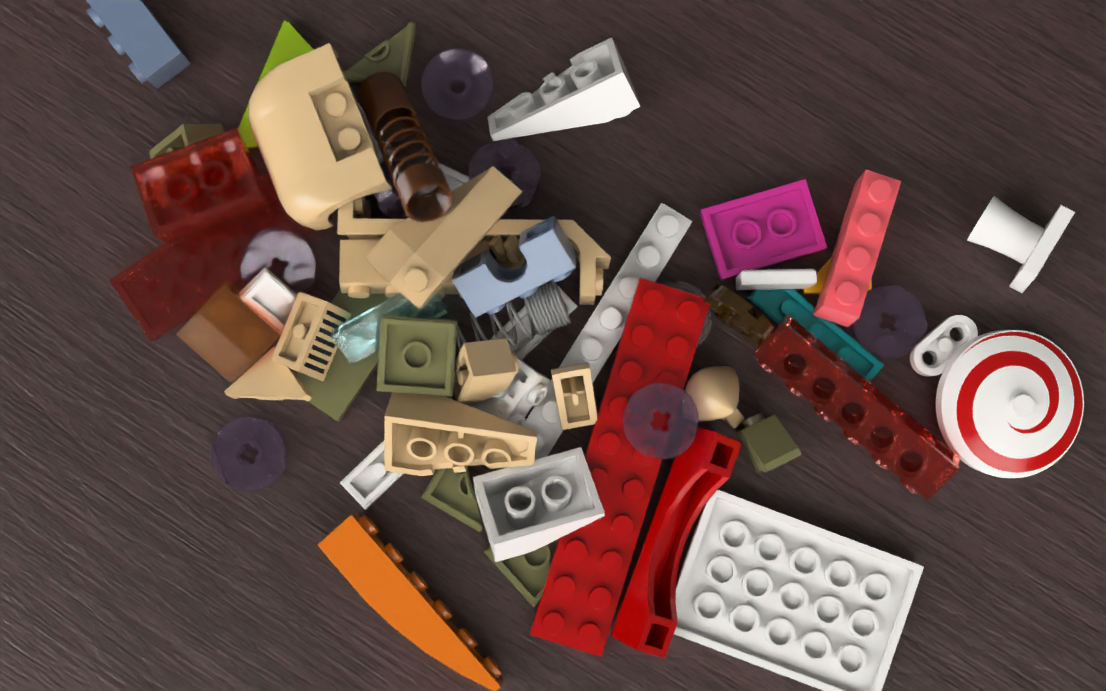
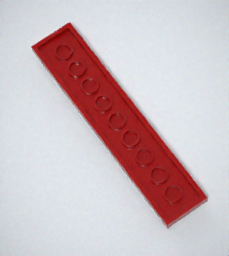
M639 278L599 406L598 420H596L584 455L605 514L603 517L558 539L530 635L602 657L709 306L704 303V297Z

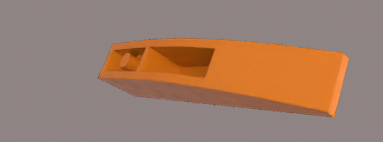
M357 513L350 515L317 545L362 598L403 636L457 673L492 691H497L501 687L503 680L499 676L503 672L490 656L484 659L474 648L478 645L475 638L464 627L458 630L450 620L453 614L440 599L435 602L425 592L428 588L426 582L417 572L409 573L400 563L404 560L401 553L391 543H388L386 546L376 535L379 532L378 527L367 515L360 517Z

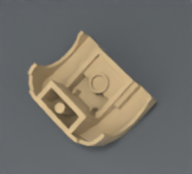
M330 43L272 69L256 85L249 100L251 129L278 198L290 217L302 226L314 230L327 229L334 226L328 217L339 207L360 197L387 191L392 188L383 173L378 160L377 149L352 88L341 70L337 60L339 56Z

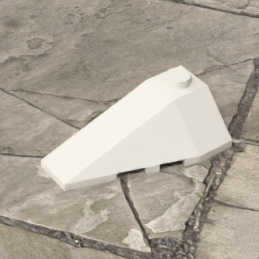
M611 37L580 52L570 59L572 63L570 68L557 77L551 72L543 78L544 83L534 93L523 92L488 116L490 136L493 141L606 123L615 118L625 117L632 110L640 107L634 86L613 38Z

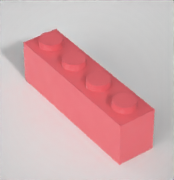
M866 169L855 182L813 313L814 316L845 327H849L860 317L901 181Z

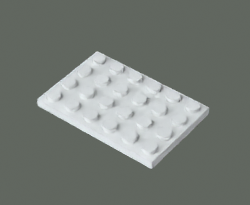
M717 490L703 507L676 582L678 623L674 634L823 691H882L924 566Z

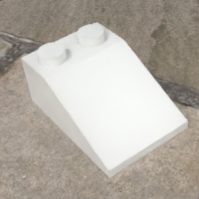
M581 447L536 459L534 465L507 467L473 477L476 500L495 562L532 552L603 517L605 514Z

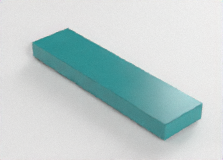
M794 289L754 290L746 299L857 393H861L884 366L880 360L834 322L814 316L815 306Z

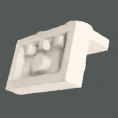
M517 357L518 372L515 374L508 389L472 407L524 426L525 416L533 406H536L543 400L547 393L546 387L551 380L535 371Z

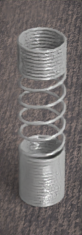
M553 280L548 282V284H542L534 294L524 298L531 335L519 318L511 301H508L506 304L512 325L513 313L520 327L530 339H533L535 336L534 324L539 334L543 335V333L546 334L550 330L553 331V329L556 330L560 326H567V323H571L560 291ZM470 313L476 341H480L478 331L483 340L487 341L488 339L473 313ZM496 314L489 315L494 335H497L496 322L503 336L507 338L508 343L516 346L517 333L515 326L512 327L514 342H512ZM457 325V342L460 351L462 348L461 341L463 344L467 342Z

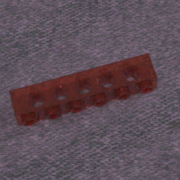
M788 313L775 326V330L768 339L762 342L753 354L758 358V364L770 374L776 373L786 381V387L792 394L798 398L805 397L815 406L814 410L822 419L827 422L833 421L842 428L844 436L856 446L862 445L872 454L871 457L878 466L884 470L891 469L897 474L902 485L912 494L917 495L919 493L926 500H929L959 470L960 457ZM788 355H801L805 359L806 365L802 367L792 365L788 360ZM827 378L834 383L835 388L823 390L818 387L816 380ZM855 402L860 404L864 411L860 414H852L846 410L844 405ZM877 427H886L891 430L893 435L888 438H881L873 430ZM914 451L922 459L917 462H910L904 459L902 454Z

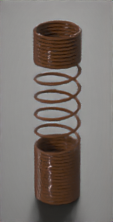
M386 71L369 75L362 81L358 89V98L373 135L378 142V147L383 154V159L388 166V171L393 178V183L407 216L414 221H434L449 211L453 204L452 191L442 169L438 167L439 163L433 155L431 145L427 143L426 134L422 131L421 123L417 120L418 117L401 79L395 74ZM413 132H418L415 140L407 141L398 147L388 146L389 143L399 142L406 139ZM421 135H422L424 141L419 140V138H420ZM415 143L423 144L422 149L418 153H413L404 159L394 158V155L399 150L411 147ZM426 147L428 148L429 153L423 152ZM387 149L394 150L391 156L387 154ZM419 155L429 156L426 163L415 164L408 167L405 171L399 169L405 161L415 159ZM431 159H433L435 164L429 163ZM392 160L400 162L396 168L392 166ZM425 186H437L429 193L413 195L417 190ZM425 196H428V197H426V198H424V199H417V200L410 199V198H423V197H425Z

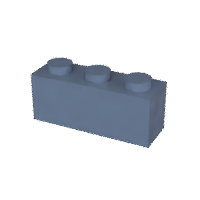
M86 0L91 6L86 12L100 29L103 26L107 27L112 34L107 38L121 56L126 53L133 62L128 67L142 84L148 80L156 89H159L191 65L190 61L143 0Z

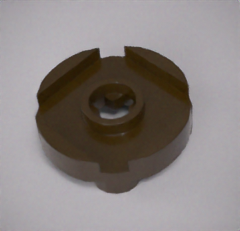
M715 284L704 299V303L716 312L714 316L729 328L736 325L743 331L741 335L756 347L765 342L775 330L773 325L763 315L756 320L757 315L751 310L753 306L723 285L719 287L718 284Z

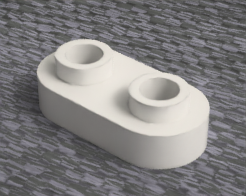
M954 315L944 319L912 348L910 352L912 368L922 376L930 377L941 374L952 356L967 342L978 337L975 323L964 315ZM952 328L957 329L960 333L958 341H954L950 337ZM925 352H929L933 356L931 365H927L923 361V354Z

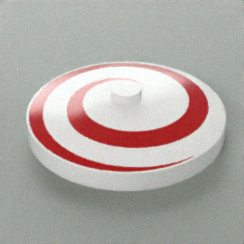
M991 331L970 340L949 360L938 383L936 415L940 431L947 445L961 461L971 468L996 477H1028L1042 472L1055 464L1073 444L1083 418V387L1072 361L1055 343L1041 335L1028 331Z

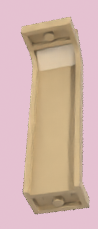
M365 196L338 208L337 234L346 235L349 240H381L390 228L405 219H371L370 200H365ZM499 219L481 241H491L494 236H501L504 241H506L508 236H516L520 241L521 232L545 220ZM557 220L577 253L576 258L580 268L579 305H594L595 296H602L603 269H609L611 257L574 220Z

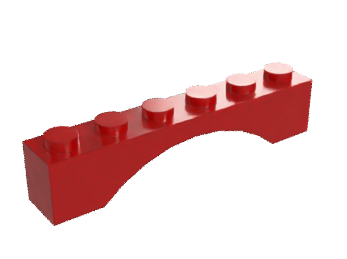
M687 424L611 637L637 651L661 658L666 657L678 623L676 582L685 542L704 505L717 489L730 478L742 443L717 432Z

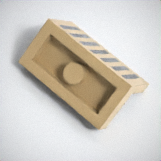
M299 291L270 360L324 381L351 313L327 301Z

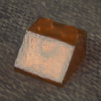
M227 280L176 335L230 383H233L259 359L282 332L242 300L239 295L240 291Z

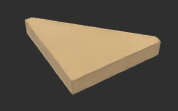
M272 347L224 391L227 396L233 399H296L310 401L313 398L293 369L270 360L275 347Z

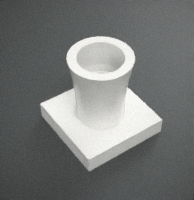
M993 196L967 241L988 247L1020 262L1022 266L1009 287L1023 293L1038 275L1075 212L1061 205L1045 228L1012 210L996 196Z

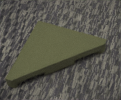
M409 22L407 27L389 40H384L364 55L365 58L350 69L342 71L348 83L361 84L369 75L386 71L398 76L405 90H407L416 33L415 22Z
M468 466L466 472L454 473L453 468L438 469L421 498L476 531L481 532L483 523Z

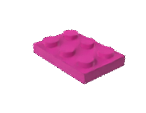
M806 179L704 208L699 212L720 281L736 277L742 270H760L827 249Z

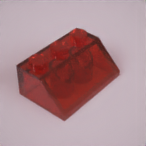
M238 128L130 166L153 235L167 244L272 206L260 172Z

